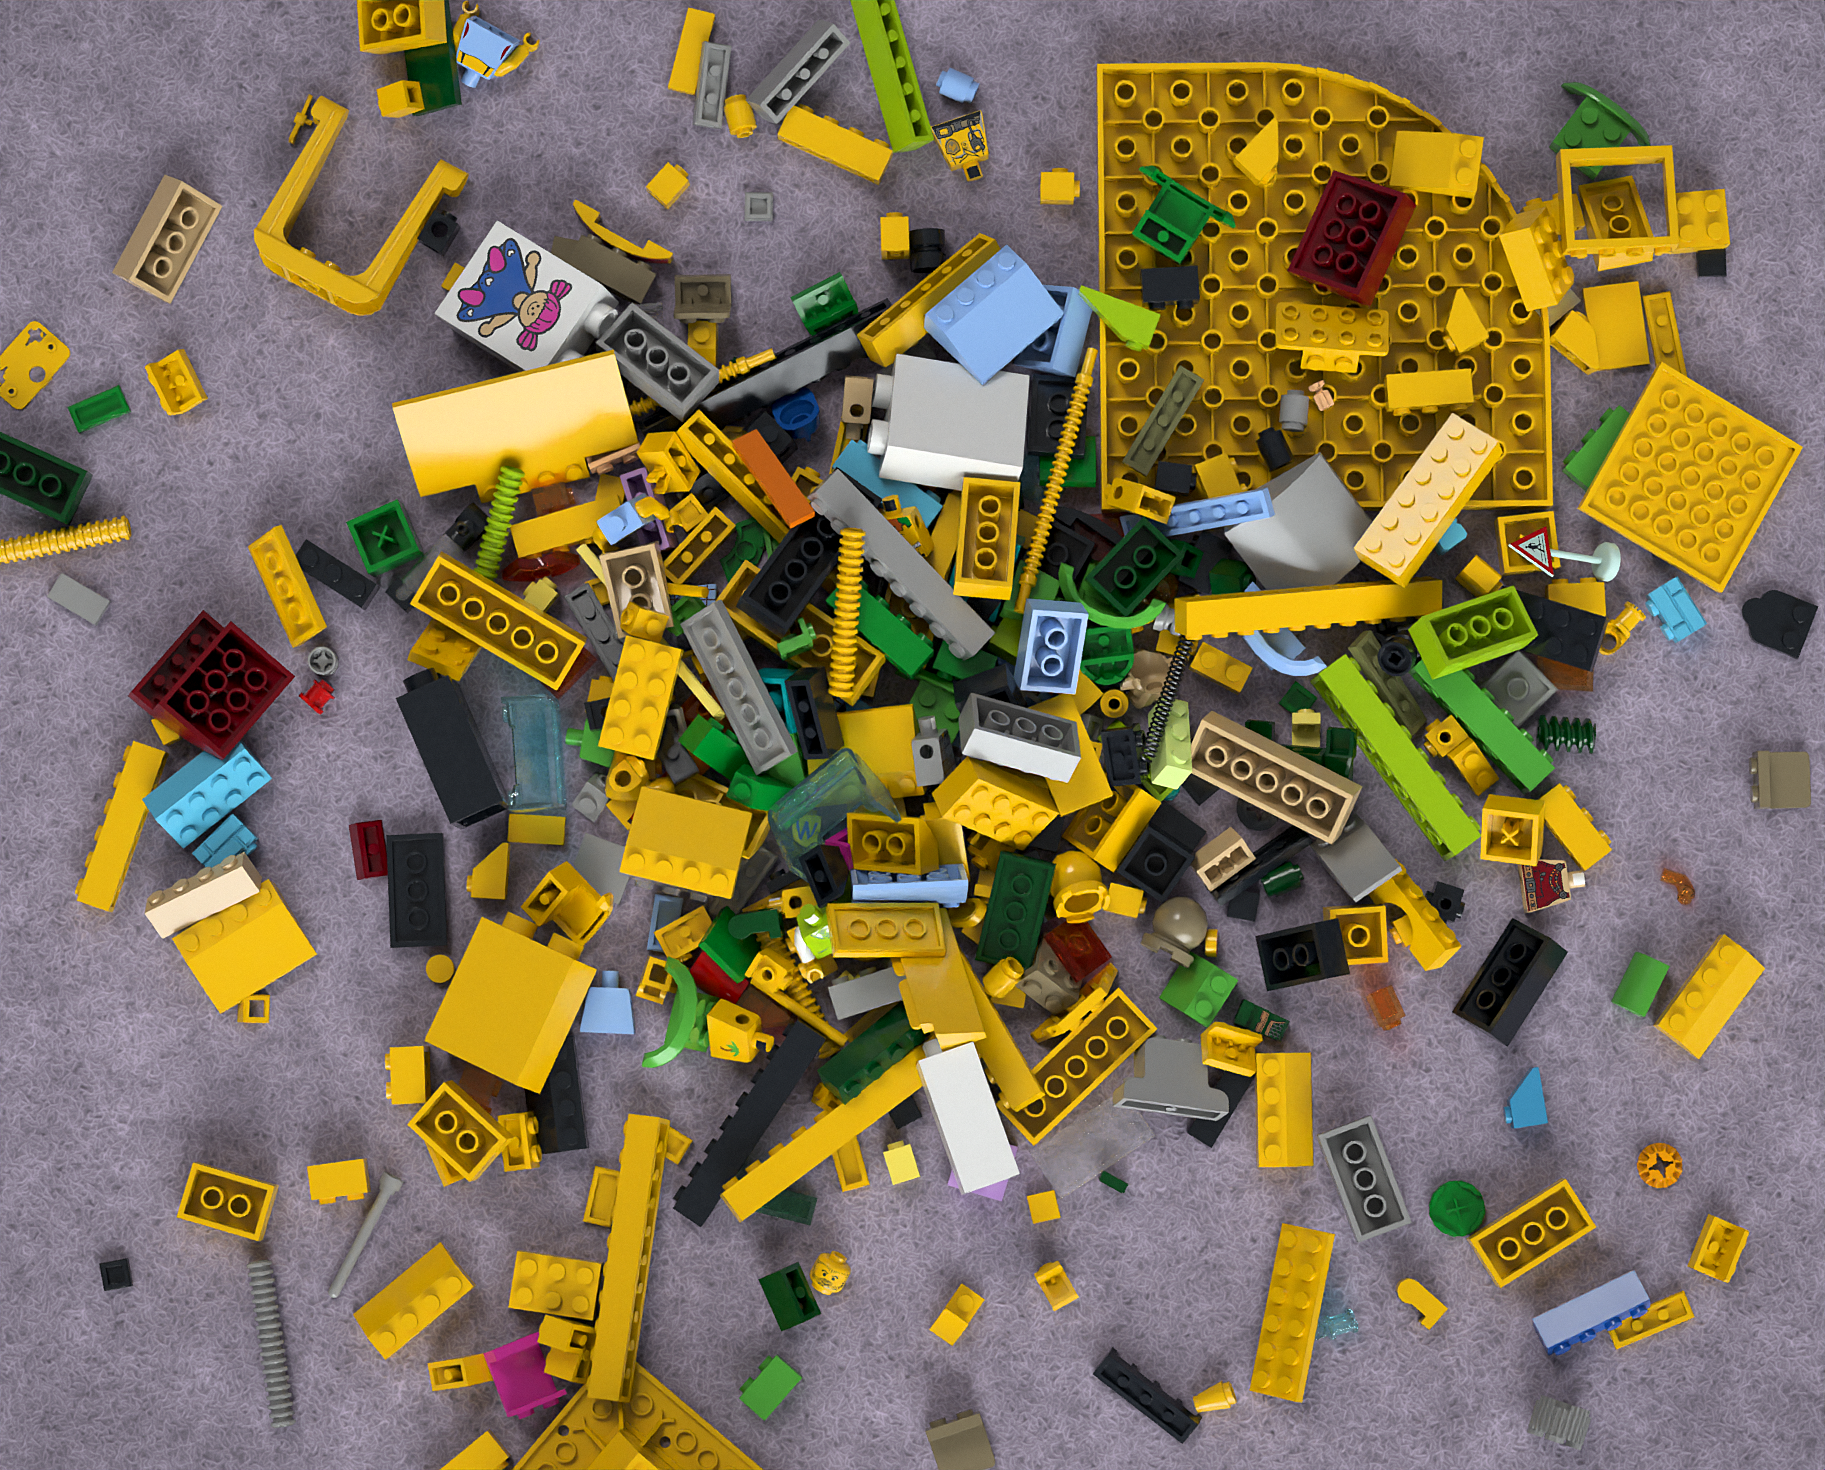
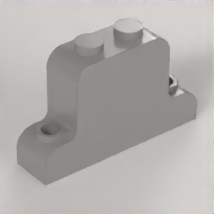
M1163 1035L1150 1036L1146 1042L1134 1051V1077L1124 1078L1123 1084L1113 1092L1114 1107L1215 1121L1229 1113L1227 1095L1221 1090L1210 1088L1208 1085V1065L1202 1064L1201 1045L1192 1043L1190 1039L1169 1040Z

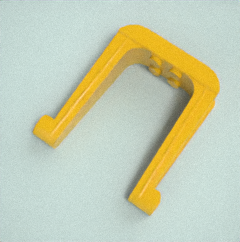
M321 95L311 109L313 122L317 127L257 227L254 229V241L259 249V255L264 265L273 273L348 313L358 316L371 315L381 310L418 243L417 238L433 211L436 210L444 193L450 197L459 196L469 174L441 159L367 270L354 276L340 273L341 268L330 261H326L324 264L316 260V255L310 250L302 247L299 251L287 243L289 234L349 114L348 109Z

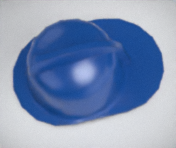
M801 387L800 391L791 396L785 395L777 399L772 405V412L776 422L793 439L805 438L808 442L811 441V434L820 426L819 406L810 389Z

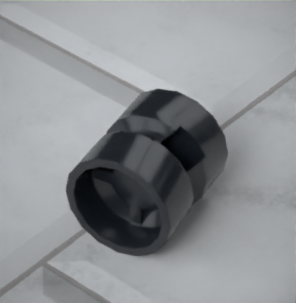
M923 228L909 231L910 249L914 250V253L910 255L911 272L932 273L946 261V254L941 252V249L946 246L945 230Z
M1408 630L1396 632L1379 649L1377 655L1381 669L1391 676H1402L1408 673L1422 659Z

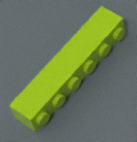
M850 0L893 153L915 151L932 142L934 137L895 0Z

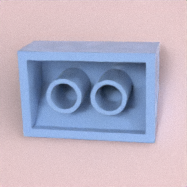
M1043 285L1064 315L1015 357L1014 365L1056 376L1075 377L1092 309L1078 295L1079 289Z

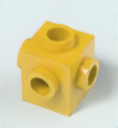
M1451 714L1442 722L1437 718L1425 728L1428 733L1423 737L1426 741L1423 746L1432 757L1437 755L1441 759L1445 755L1448 757L1447 754L1469 736ZM1441 734H1444V735L1447 736V738H1448V742H1447V743H1443V742L1440 740V735H1441Z

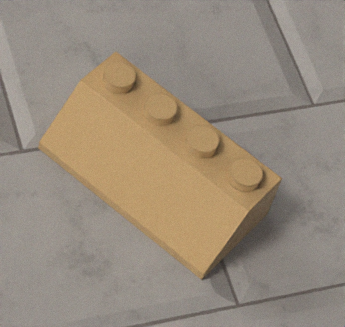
M164 175L112 273L171 304L217 218L222 205L183 181Z

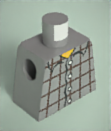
M935 716L921 717L918 719L920 732L912 739L911 743L917 786L941 784L956 768L949 733L946 728L937 729Z

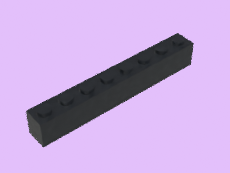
M801 1018L796 1023L793 1021L789 1022L782 1033L786 1037L780 1047L776 1044L773 1046L766 1057L770 1061L765 1070L758 1069L750 1081L755 1085L749 1094L744 1091L736 1102L735 1106L739 1108L734 1117L730 1115L726 1117L719 1128L724 1132L718 1141L714 1138L710 1141L704 1150V1153L708 1156L702 1164L697 1161L688 1175L692 1180L687 1187L681 1185L673 1197L677 1201L673 1209L699 1227L703 1226L721 1199L720 1194L725 1191L722 1186L737 1175L828 1038Z

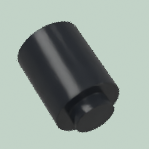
M1270 427L1258 433L1260 438L1255 442L1269 472L1280 469L1295 461L1281 429L1275 431L1274 427Z

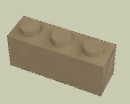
M588 234L587 237L581 235L567 263L602 284L609 292L639 307L656 276L652 272L653 268L638 260L635 263L627 259L628 254L618 248L613 247L612 250L602 245L603 241L591 234Z

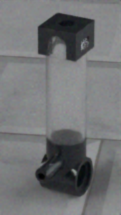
M474 502L471 503L456 518L455 523L385 593L405 612L409 613L414 608L410 604L440 552L442 551L458 560L474 542L478 541L486 533L484 527L488 525L486 520L489 516Z

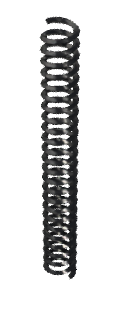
M1182 634L1179 637L1180 641L1177 642L1178 646H1176V651L1174 652L1175 656L1172 657L1173 661L1170 663V671L1167 672L1168 676L1165 678L1166 681L1162 687L1163 691L1160 692L1161 696L1158 698L1159 702H1157V707H1155L1154 717L1151 718V727L1148 728L1149 732L1146 733L1147 737H1145L1146 742L1143 743L1144 747L1141 748L1140 757L1152 763V760L1143 757L1142 754L1152 758L1156 757L1154 753L1158 752L1156 748L1160 747L1156 742H1161V739L1158 737H1163V734L1160 732H1165L1162 727L1167 726L1164 723L1168 722L1166 717L1170 716L1167 712L1172 711L1169 707L1174 706L1171 702L1175 701L1173 697H1176L1177 694L1175 692L1179 691L1176 687L1180 686L1178 682H1181L1182 679L1180 677L1184 676L1182 672L1185 671L1184 667L1187 666L1185 662L1189 661L1187 657L1191 656L1189 652L1192 651L1191 647L1194 646L1192 642L1196 641L1182 640V638L1185 639V635Z

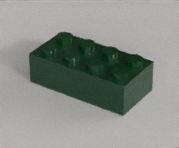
M0 432V495L70 526L93 475L80 467Z

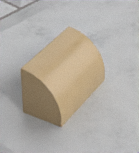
M1229 827L1196 852L1190 867L1211 892L1256 858L1243 838L1232 827Z

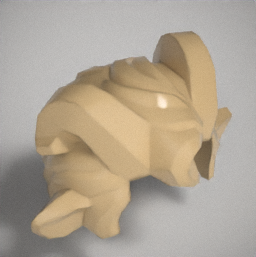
M1144 648L1135 650L1133 666L1127 673V678L1120 684V690H1130L1127 696L1136 708L1141 709L1151 705L1153 702L1159 701L1158 698L1161 696L1160 692L1163 691L1162 687L1166 681L1165 678L1168 676L1167 672L1170 671V663L1173 661L1172 657L1167 659L1160 652H1149Z

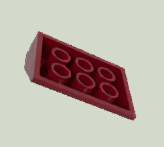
M1333 170L1287 271L1346 299L1371 306L1417 205L1403 192Z

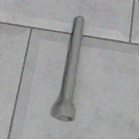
M386 1171L383 1172L379 1183H381L379 1186L380 1192L328 1291L331 1298L339 1296L390 1195H394L396 1191L399 1192L404 1183L402 1179Z

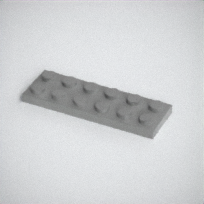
M722 599L713 602L681 623L680 625L755 774L758 775L798 752Z

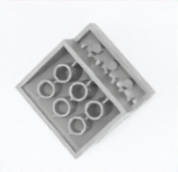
M1321 452L1257 488L1268 487L1275 512L1274 516L1224 526L1225 536L1266 590L1336 584L1361 561L1358 559L1354 547L1372 524V521Z

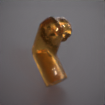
M1667 868L1663 869L1660 881L1676 887L1679 903L1683 905L1690 904L1692 899L1695 898L1696 891L1688 876Z

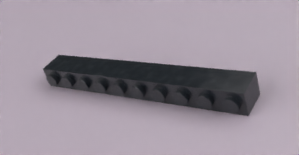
M886 298L813 336L775 353L776 359L751 368L750 372L745 375L739 373L737 378L731 376L729 381L723 379V383H718L684 422L680 421L666 409L637 422L644 438L648 433L673 431L676 433L698 410L721 431L728 423L735 420H743L751 412L759 408L770 407L777 399L785 395H794L800 391L801 387L809 383L820 382L827 374L835 370H844L851 365V362L859 358H868L857 334L890 308L892 304Z

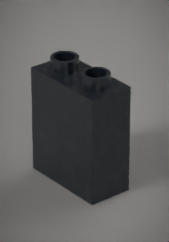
M434 668L423 670L403 680L408 693L397 697L396 701L450 824L462 830L512 808V804L460 685L449 675L442 677L440 673H436Z

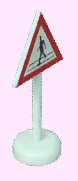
M1547 526L1508 545L1551 577L1554 576L1551 556L1591 563L1593 575L1598 580L1607 582L1617 575L1621 562L1618 546L1609 542L1600 544L1595 549L1593 556L1550 549Z

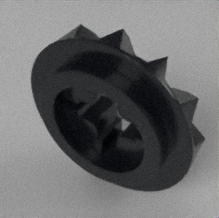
M1238 798L1236 806L1237 815L1240 822L1248 829L1256 831L1267 830L1279 820V817L1263 811L1260 821H1258L1256 812L1247 810V808L1255 805Z

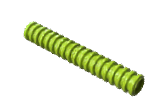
M511 466L500 467L502 475H498L500 482L495 486L498 490L493 494L495 500L491 501L493 508L489 509L491 516L487 517L488 525L484 527L486 534L482 535L484 542L480 543L482 549L477 554L480 557L475 561L477 567L473 568L474 571L493 582L494 578L498 577L496 570L500 569L498 564L499 561H502L500 555L505 551L503 545L507 543L505 536L509 535L507 531L511 527L509 521L514 517L512 511L516 510L514 502H518L516 495L520 494L521 491L518 489L523 483L521 477L525 476L521 469Z

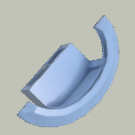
M1252 582L1244 592L1261 590ZM1288 627L1280 628L1278 633H1264L1263 630H1254L1253 635L1242 636L1245 643L1271 671L1275 669L1278 672L1292 676H1308L1318 673L1327 667L1318 656L1306 661H1293L1306 648L1288 630Z

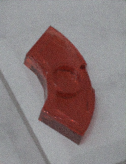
M558 550L539 558H517L501 571L502 579L514 582L535 581V578H543L549 575L555 577L579 566L580 558L579 555Z

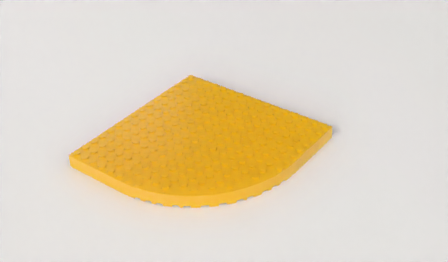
M1269 62L1097 64L1098 291L1142 307L1141 269L1198 265L1200 294L1199 303L1194 304L1193 308L1177 309V305H1166L1165 310L1153 311L1161 315L1148 350L1142 348L1141 352L1126 347V342L1120 340L1099 317L1101 513H1129L1110 506L1106 502L1104 489L1107 484L1113 483L1116 477L1155 489L1159 461L1193 465L1192 473H1195L1194 466L1226 452L1229 459L1234 457L1239 469V473L1236 474L1239 484L1244 483L1248 491L1259 488L1321 452L1364 511H1381L1452 413L1498 440L1503 452L1462 510L1550 509L1553 506L1548 307L1540 308V315L1535 310L1526 311L1499 234L1517 214L1510 202V198L1501 189L1490 169L1482 162L1480 163L1477 192L1473 199L1389 187L1397 131L1452 132L1443 126L1442 122L1436 117L1410 103L1411 101L1401 98L1373 82L1369 83L1345 73L1341 74L1319 67L1302 66V64ZM1275 118L1278 121L1279 162L1275 167L1278 172L1267 184L1262 181L1256 186L1233 164V161L1253 138ZM1153 165L1191 192L1231 213L1236 227L1234 229L1210 217L1179 266L1132 237L1135 227L1162 188L1138 169L1142 166ZM1333 170L1403 192L1417 205L1371 306L1346 299L1287 271ZM1463 288L1489 338L1456 357L1454 351L1450 353L1447 350L1442 338L1445 337L1443 331L1453 296L1458 289ZM1283 302L1386 310L1389 313L1388 354L1386 356L1359 355L1357 373L1300 369L1302 350L1279 349L1275 346L1276 306L1278 303ZM1181 365L1203 378L1204 382L1145 477L1123 464L1122 461ZM1471 368L1474 402L1471 406H1467L1466 411L1450 412L1449 407L1439 408L1438 413L1422 414V410H1410L1411 414L1405 416H1394L1393 412H1386L1384 377L1386 375ZM1321 380L1325 383L1322 390H1328L1335 402L1334 405L1323 411L1318 409L1313 399L1316 392H1310L1308 389L1309 386ZM1287 390L1304 391V396L1309 397L1307 425H1304V431L1289 432L1281 430L1295 461L1280 469L1269 472L1255 442L1260 438L1258 433L1270 427H1274L1275 431L1281 429L1282 424L1279 423L1281 395H1287ZM1196 478L1195 490H1189L1188 497L1171 495L1176 497L1174 505L1206 499L1198 478ZM1143 496L1140 505L1147 507L1149 498Z

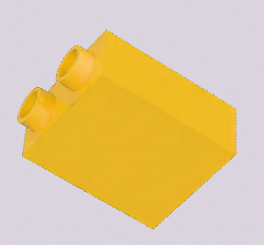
M509 911L502 925L481 917L424 1041L517 1086L540 1094L597 969L578 961L584 946L556 933H553L548 946H545L533 940L539 925Z

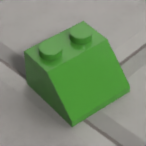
M1190 951L1189 955L1195 958L1193 963L1188 968L1179 965L1159 998L1203 1027L1208 1028L1238 980Z

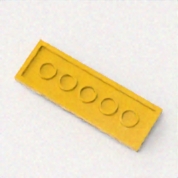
M1282 1223L1249 1391L1302 1403L1335 1234Z

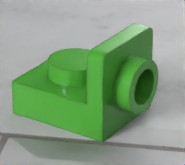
M803 617L797 619L802 634L798 636L796 633L787 635L781 639V643L777 644L782 661L814 649L812 640L817 638L811 622L805 624Z

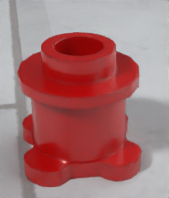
M314 679V684L305 694L301 692L298 696L321 715L324 712L322 710L323 706L330 699H335L332 695L335 689L324 679H321L320 682Z

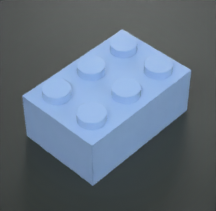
M1026 598L1014 680L1020 690L1076 694L1088 620V612L1082 603Z

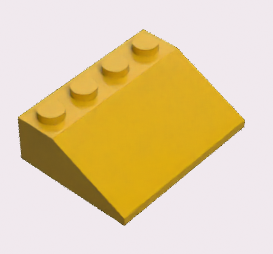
M913 704L838 712L837 717L844 746L829 759L807 760L809 782L815 807L925 795L928 785L917 786L911 743L912 739L919 733Z
M642 786L619 872L731 899L753 813Z
M270 879L261 883L260 892L202 919L172 938L185 962L220 1014L317 955L278 887Z

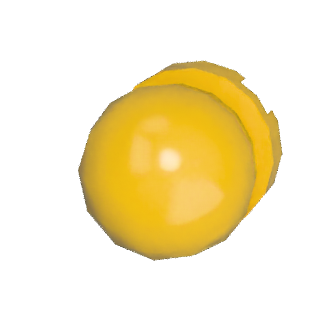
M1067 851L1057 855L1052 862L1057 865L1050 890L1052 897L1055 898L1053 904L1057 917L1066 918L1067 923H1082L1094 919L1093 913L1101 908L1105 911L1110 904V895L1107 887L1102 883L1100 867L1094 859L1081 851Z

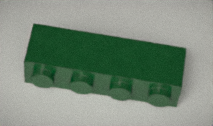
M902 1000L817 1070L824 1087L846 1105L873 1081L879 1079L885 1071L901 1061L914 1047L921 1044L930 1035V1032L924 1034L922 1028L918 1030L911 1028Z

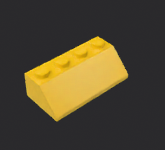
M1725 934L1719 935L1653 1026L1697 1059H1700L1765 968L1747 950Z
M1255 1053L1257 1167L1313 1166L1311 1053Z
M440 1242L357 1310L353 1316L369 1341L386 1360L477 1285Z

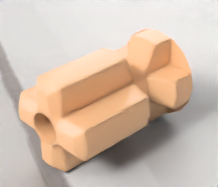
M1323 380L1308 387L1310 392H1316L1313 399L1320 411L1329 408L1335 403L1329 391L1322 390L1325 384Z

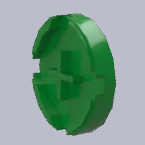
M1461 1180L1448 1181L1440 1185L1432 1193L1429 1201V1216L1434 1226L1442 1233L1453 1237L1465 1236L1474 1232L1482 1224L1485 1216L1484 1200L1480 1191L1472 1184Z

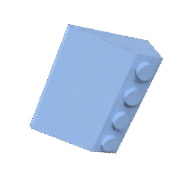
M1005 245L925 314L924 329L983 385L1059 320L1064 313L1029 266L1008 245Z
M963 864L939 865L938 870L923 875L851 869V903H939L947 908L958 907L960 903L966 902L968 878Z

